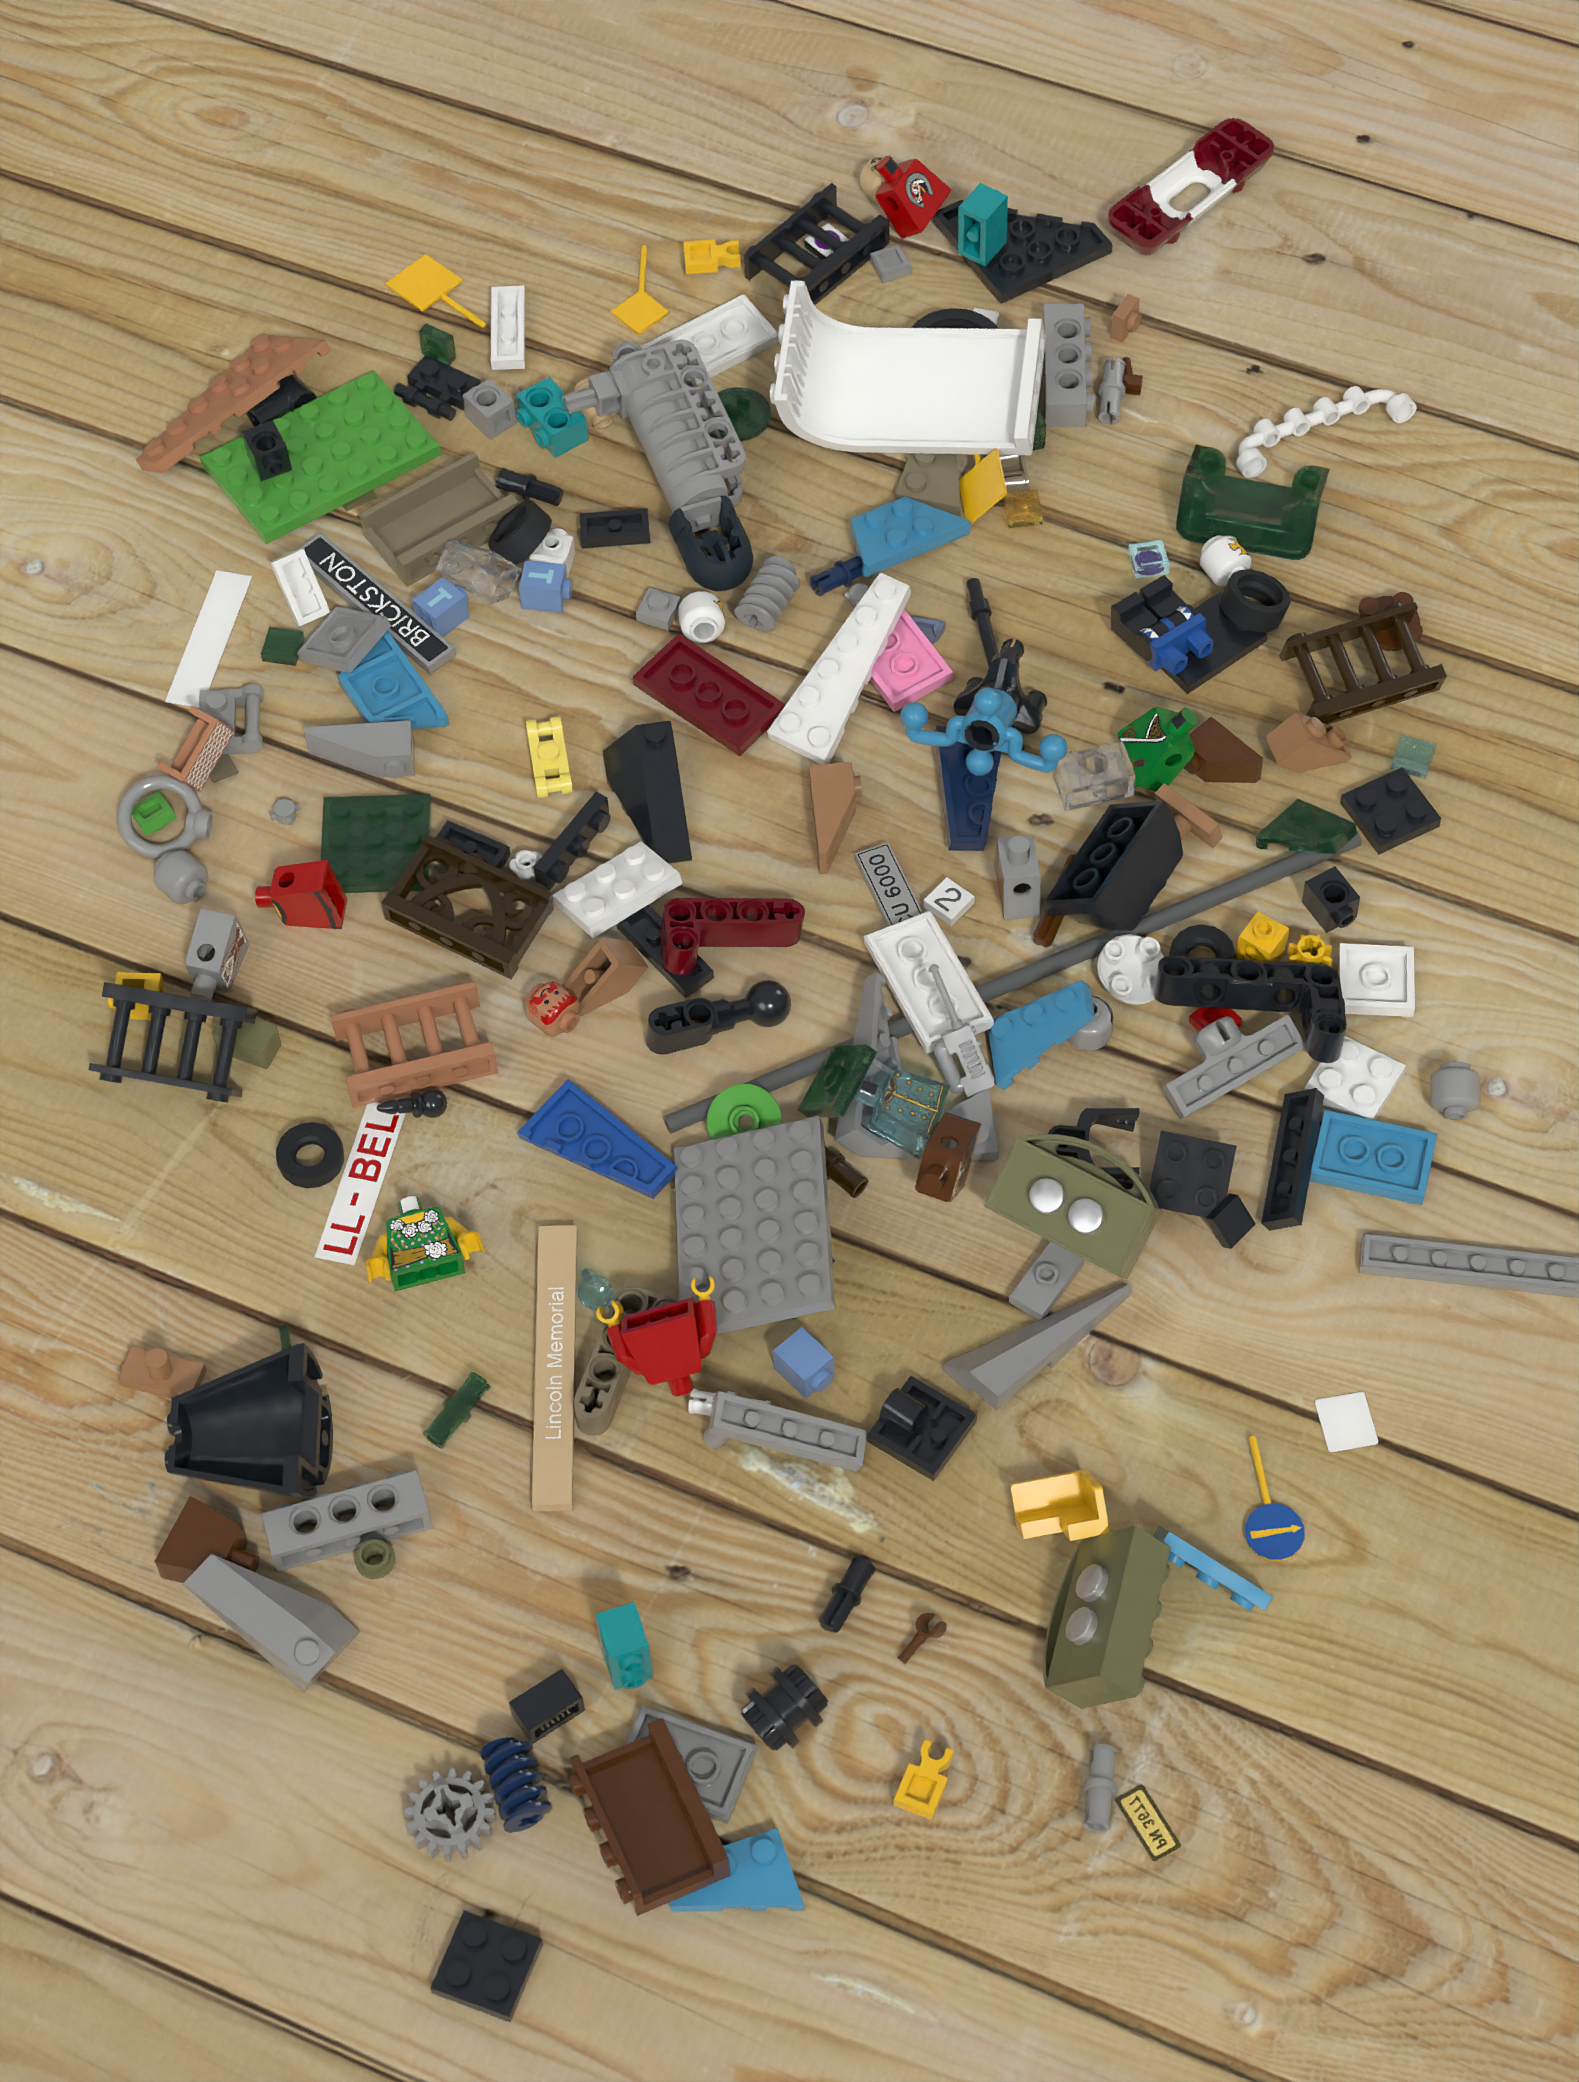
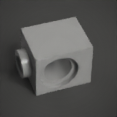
M490 378L463 394L466 418L489 440L517 424L514 401Z

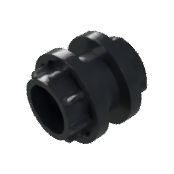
M791 1664L783 1672L777 1666L774 1667L768 1674L775 1683L762 1695L754 1687L745 1693L750 1701L741 1709L740 1714L772 1751L779 1750L786 1743L792 1749L796 1747L800 1741L794 1732L807 1720L815 1728L824 1722L819 1713L827 1707L828 1700L797 1664Z

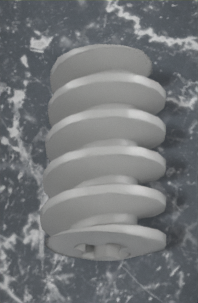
M780 556L766 558L763 566L757 572V576L752 580L738 606L734 609L735 616L741 623L762 632H771L775 628V622H778L782 616L781 612L785 611L788 602L794 597V592L800 587V581L796 577L794 565L789 560Z

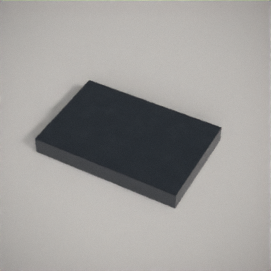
M1222 591L1195 608L1198 614L1200 613L1206 618V632L1213 639L1212 653L1202 659L1198 658L1192 651L1186 653L1185 655L1188 657L1187 666L1176 675L1171 674L1165 668H1161L1187 694L1267 641L1266 632L1247 630L1236 625L1226 617L1220 606Z

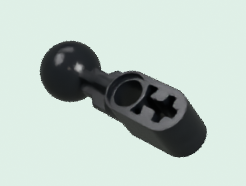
M763 980L755 983L747 991L745 998L728 1002L721 999L711 1002L705 998H693L654 1009L649 1015L645 1042L652 1052L665 1055L704 1045L711 1040L713 1035L731 1030L736 1023L751 1020L762 1027H774L781 1024L788 1017L791 1010V997L787 989L780 983L772 980ZM693 1020H700L704 1023H696Z

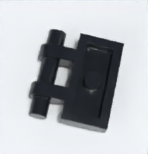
M425 355L407 375L408 385L410 386L398 383L394 389V394L402 398L403 402L412 407L419 406L428 410V414L437 419L443 417L452 421L456 415V409L451 406L464 410L463 394L467 393L472 387L478 386L481 382L467 373Z

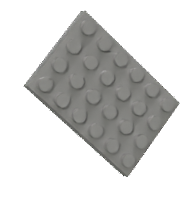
M819 1116L674 1148V1161L678 1168L675 1171L679 1301L693 1297L695 1304L699 1302L698 1296L692 1291L691 1281L695 1277L697 1291L704 1293L710 1288L709 1276H711L715 1283V1291L710 1296V1300L715 1302L717 1334L836 1309L824 1128Z

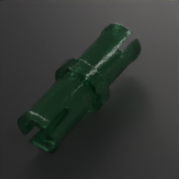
M470 1372L468 1378L452 1398L447 1397L442 1403L444 1408L429 1427L423 1431V1435L427 1437L426 1439L442 1449L460 1424L467 1423L472 1417L471 1410L486 1391L491 1388L487 1381L480 1375Z

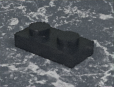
M648 508L580 513L582 549L650 543Z
M448 820L435 838H444L450 841L456 849L467 854L469 852L476 853L483 857L488 864L499 869L504 866L511 855L509 846Z

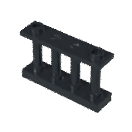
M831 183L822 191L817 192L808 203L764 239L746 251L744 254L745 278L750 281L763 270L789 288L791 281H804L811 301L815 306L870 260V253L882 250L890 243V221L880 214L870 223L866 224L837 206V186ZM830 216L854 232L855 235L848 241L842 242L818 226V224ZM808 234L834 253L828 258L820 260L796 244V242ZM786 252L812 271L805 277L798 278L775 263L774 260Z
M104 982L102 997L114 999L113 1006L116 1007L106 1065L89 1063V1071L100 1072L99 1080L122 1083L123 1077L205 1091L207 1092L206 1099L226 1103L229 1102V1096L242 1097L243 1090L227 1086L237 1031L242 1029L243 1022L255 1024L257 1009ZM136 1003L149 1005L148 1013H152L141 1072L120 1068L130 1012L135 1010ZM172 1009L185 1011L184 1019H187L177 1078L156 1074L166 1016L171 1015ZM207 1016L221 1018L219 1025L223 1026L213 1084L192 1081L202 1022L206 1023Z

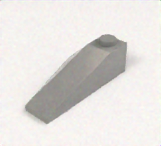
M213 1554L183 1583L191 1593L303 1693L359 1633L351 1623L329 1604Z

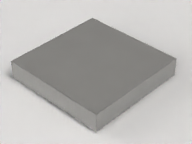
M336 606L298 650L297 655L301 662L351 673L391 627V624L386 616Z

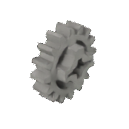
M450 1768L447 1778H442L438 1771H434V1782L428 1784L420 1779L418 1783L421 1793L410 1792L408 1795L410 1804L414 1806L404 1809L406 1820L411 1821L406 1825L408 1835L416 1836L414 1843L418 1850L428 1845V1855L432 1859L439 1851L444 1852L446 1862H450L453 1852L459 1851L463 1859L468 1858L467 1848L472 1845L480 1851L483 1847L479 1837L481 1835L491 1837L493 1834L491 1826L488 1824V1822L496 1821L495 1810L490 1808L494 1805L492 1793L484 1794L486 1786L483 1780L472 1784L473 1777L469 1771L462 1778H457L455 1768ZM453 1791L462 1792V1793H464V1794L460 1795V1794H458V1793H456V1792H453ZM434 1798L431 1806L426 1808L428 1803ZM446 1803L449 1805L450 1811L453 1810V1813L456 1815L454 1817L456 1826L452 1825L451 1820L445 1814ZM475 1821L473 1826L466 1832L469 1824ZM439 1834H440V1835H442V1836H444V1837H447V1838H440V1837H437L436 1835H439Z

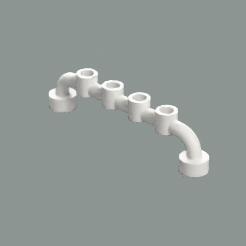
M1353 386L1344 393V401L1334 404L1329 397H1323L1315 403L1313 407L1314 412L1304 415L1301 409L1293 408L1285 414L1284 423L1275 426L1270 419L1259 421L1254 427V434L1244 438L1240 443L1239 457L1236 465L1244 477H1256L1264 471L1267 461L1255 447L1260 445L1272 447L1282 437L1290 434L1302 436L1312 426L1321 423L1327 426L1332 425L1339 420L1340 416L1351 412L1356 415L1362 414L1368 410L1370 405L1375 403H1386V412L1395 423H1403L1414 415L1416 404L1405 393L1396 394L1385 389L1364 393L1360 387Z

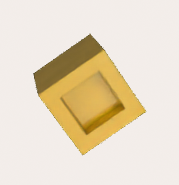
M1258 911L1238 936L1235 959L1279 962L1286 953L1290 928Z

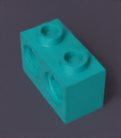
M548 377L516 394L518 409L515 413L519 423L524 428L528 427L533 432L538 445L542 449L546 448L556 458L589 439L586 417L581 411L570 414L566 413L562 400V395H565V393L551 377Z
M635 1602L595 1614L600 1647L614 1690L622 1687L634 1689L645 1684L648 1679L654 1678L650 1648Z

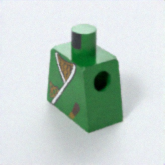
M1154 707L1117 733L1136 787L1156 792L1164 783L1169 786L1194 756L1195 749L1189 731L1198 724V719L1190 709L1182 708L1179 712H1175L1161 707Z

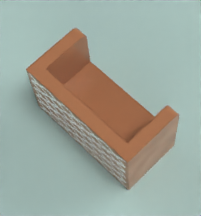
M191 705L188 712L198 718L171 767L159 761L156 768L201 792L235 730Z

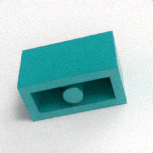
M980 183L959 206L958 254L986 266L1007 242V195Z

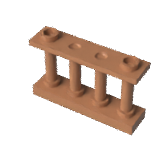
M475 981L455 983L448 988L360 1009H347L339 1014L330 1016L336 1041L348 1039L356 1071L355 1075L346 1077L353 1108L411 1095L412 1092L416 1091L423 1092L429 1088L444 1087L498 1073L492 1042L479 1043L471 1009L480 1007ZM456 1013L465 1048L445 1053L442 1049L435 1017ZM420 1021L429 1056L407 1061L398 1026ZM384 1030L392 1066L371 1070L362 1035Z

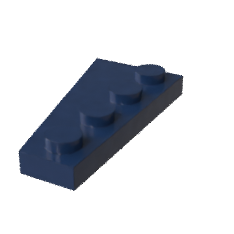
M936 726L935 731L946 733V726ZM957 741L949 747L935 746L948 851H984L1001 751H991L990 753L994 761L992 770L984 776H976L966 768L967 754L974 750L969 744Z

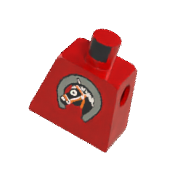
M888 155L881 159L875 167L885 180L875 193L876 200L898 235L904 239L922 233L952 190L917 159L897 164Z

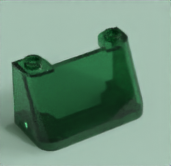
M1196 444L1183 476L1176 520V529L1179 535L1185 540L1206 544L1207 541L1215 536H1232L1239 541L1247 552L1289 560L1305 558L1310 553L1314 542L1330 468L1306 465L1295 473L1292 487L1226 476L1227 465L1224 454L1213 447Z

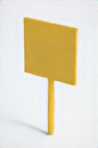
M424 254L385 283L389 289L422 312L441 299L481 328L486 326L483 320L446 295L461 284L463 279L427 254Z
M997 448L983 460H981L980 454H973L976 466L959 479L965 519L969 520L971 524L1008 494Z

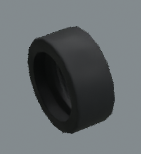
M526 500L518 504L495 528L488 543L489 549L507 566H515L521 563L538 548L551 527V517L533 500Z
M1240 570L1233 573L1220 598V606L1226 617L1236 625L1255 632H1271L1277 629L1291 603L1290 594L1283 584L1274 577L1255 570ZM1245 596L1254 598L1262 602L1264 605L1256 604L1248 600Z

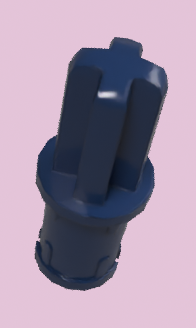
M856 556L845 562L841 560L836 561L834 567L817 575H812L810 577L812 589L816 590L820 587L815 594L823 596L825 593L842 585L848 587L852 584L853 580L864 576L861 557Z

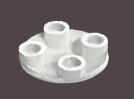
M1121 935L1110 940L1101 950L1097 962L1100 981L1108 993L1117 1000L1127 1004L1140 1005L1153 1001L1155 999L1153 991L1158 963L1164 958L1160 951L1159 943L1152 937L1143 938L1137 935Z

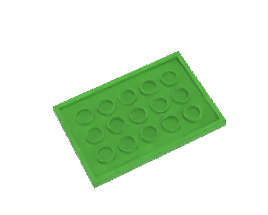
M373 370L295 409L294 412L291 411L281 418L273 420L287 446L292 466L291 471L260 481L247 456L242 436L201 456L200 460L206 472L264 543L268 544L442 454L440 445Z

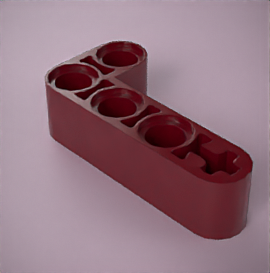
M788 898L671 899L664 905L660 928L663 964L669 972L684 975L692 972L695 968L699 947L793 946L800 940L805 909L800 902Z

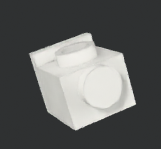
M552 529L550 533H547L538 548L530 555V561L566 564L568 579L575 557L574 537L569 536L562 529Z

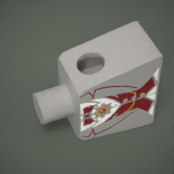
M200 908L185 960V967L194 982L190 997L211 1001L215 989L224 992L231 990L249 946L236 916Z

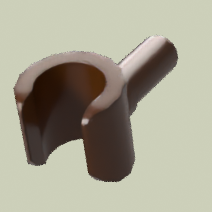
M1124 357L1122 360L1125 362V394L1140 396L1143 376L1134 375L1130 358Z
M921 1614L916 1621L917 1633L897 1658L903 1664H906L928 1638L941 1637L947 1629V1624L939 1622L930 1632L928 1624L935 1614Z

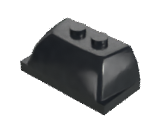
M1165 801L1109 805L1041 905L1048 916L1067 915L1079 923L1102 929L1133 931L1143 916L1148 913L1150 905L1158 893L1165 887L1168 878L1183 856L1180 832L1172 812Z

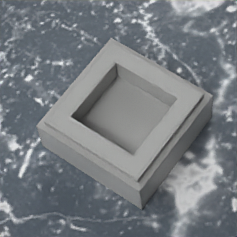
M900 244L870 253V263L881 283L912 274V265Z

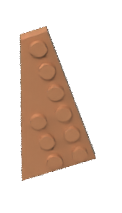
M267 334L257 336L242 355L231 361L230 367L221 376L216 377L209 383V388L200 397L193 399L188 404V409L182 415L169 422L166 430L157 439L145 446L144 452L136 459V462L143 471L165 472L195 450V441L208 435L214 436L223 430L220 423L233 414L236 418H239L280 388L279 381L282 378L292 374L298 375L307 369L304 362L315 354L323 357L329 353L331 349L327 342L321 339Z

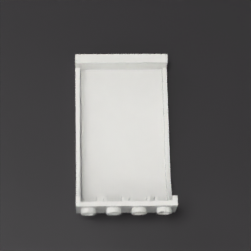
M791 281L789 294H785L783 299V310L786 318L785 324H780L779 342L782 345L781 352L775 355L774 367L777 379L776 383L771 384L770 401L771 404L776 405L782 422L794 434L813 444L847 452L990 454L997 448L999 455H1032L1046 343L1042 319H1028L1027 329L858 327L836 321L823 314L812 303L805 282Z

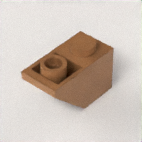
M1295 712L1266 735L1276 763L1298 773L1347 762L1352 758L1346 745L1348 739L1340 728L1332 727L1321 722L1316 717L1311 718L1300 712Z

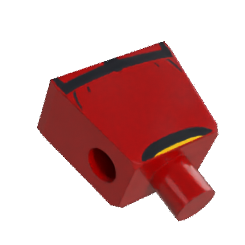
M328 860L278 866L274 870L271 886H257L255 901L257 907H274L282 923L287 926L342 929L348 899Z

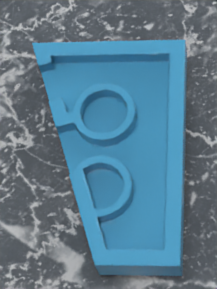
M778 1828L724 1845L723 1847L729 1858L731 1876L668 1903L671 1912L722 1911L724 1908H750V1911H766V1908H789V1911H805L804 1903Z

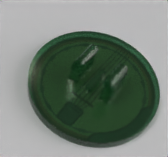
M742 387L729 388L718 392L740 441L753 439L766 430L771 420V409L763 395L752 389ZM718 429L721 437H726L727 434L723 430Z

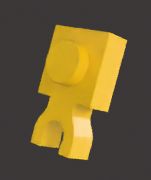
M716 239L683 242L686 275L718 272V266L722 265L729 268L741 267L739 240L728 241L722 245H716Z
M924 1739L920 1751V1767L909 1763L895 1795L894 1806L933 1821L948 1785V1778L940 1774L949 1768L954 1757V1750L946 1747L944 1756L939 1760H934L929 1756L932 1742Z

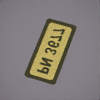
M1139 1785L1115 1799L1153 1861H1157L1181 1847V1843L1144 1785Z

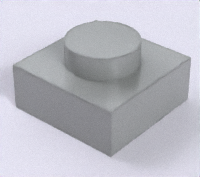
M649 587L636 611V620L669 631L678 614L681 597Z

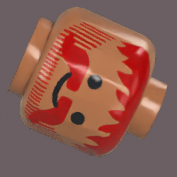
M554 981L539 983L526 996V1017L546 1035L557 1036L563 1032L569 1033L578 1024L580 1019L578 1015L580 1002L575 995L561 984Z

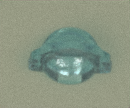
M585 1268L581 1271L582 1279L578 1287L579 1300L590 1310H597L599 1306L610 1308L611 1300L616 1296L612 1285L602 1275L595 1273L592 1269Z

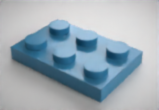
M1325 1110L1313 1159L1310 1181L1423 1205L1437 1134Z

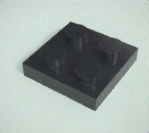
M1403 767L1341 795L1340 804L1378 855L1440 827L1441 817Z
M464 1910L432 1982L431 1992L432 1994L511 2022L542 1949V1938Z

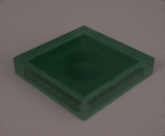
M867 1044L831 1046L798 1111L808 1118L815 1116L820 1118L843 1117L878 1052Z

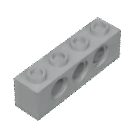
M1044 303L1043 326L1046 334L1044 351L1045 427H1085L1086 413H1092L1093 393H1086V388L1092 387V367H1086L1085 362H1091V342H1085V337H1090V317H1084V303Z
M417 1470L394 1472L383 1480L372 1483L358 1482L351 1485L347 1490L333 1494L319 1493L312 1496L308 1501L293 1505L288 1503L280 1504L268 1512L261 1513L277 1572L358 1550L364 1542L371 1539L387 1542L433 1529ZM389 1502L394 1504L388 1510H377L378 1506L383 1503ZM344 1514H355L349 1521H338ZM305 1525H316V1527L310 1532H299V1530Z

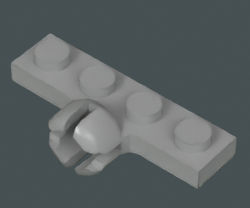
M1288 1014L1249 1036H1245L1239 1031L1231 1017H1222L1199 1030L1193 1037V1041L1202 1055V1062L1197 1067L1162 1086V1089L1181 1120L1307 1046Z

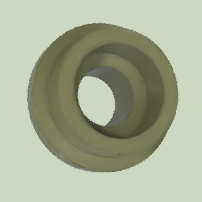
M371 1539L364 1542L358 1548L355 1554V1565L362 1576L369 1579H379L392 1571L395 1565V1554L392 1547L385 1541ZM373 1557L382 1558V1562L377 1565L369 1564L370 1559Z

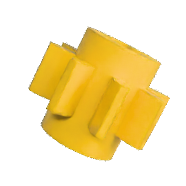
M1300 934L1298 945L1289 943L1287 955L1290 957L1288 962L1322 964L1331 967L1332 945H1325L1323 940L1320 939V935L1305 936Z

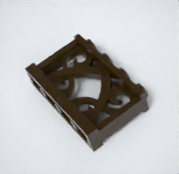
M425 835L421 846L391 892L388 891L381 902L385 920L509 979H512L515 975L519 962L547 917L554 910L552 894L542 884L537 882L530 884L520 879L508 868L500 867L499 869L494 867L476 853L469 852L467 854L456 849L450 841L441 837L435 839L429 835ZM436 861L448 867L449 870L445 873H439L434 868V877L437 883L432 885L425 878L424 869L429 863ZM418 881L424 890L410 901L406 900L411 889ZM482 888L490 902L493 917L476 916L466 920L461 925L454 923L453 906L446 895L462 890ZM436 900L446 909L442 915L431 912L432 909L439 908V905L435 902ZM515 901H520L533 908L530 917L523 921L506 920V916L516 917L523 913V909H515L512 906ZM480 925L493 926V929L484 927L486 933L483 936L473 932L474 928ZM507 930L521 931L510 949L504 946Z

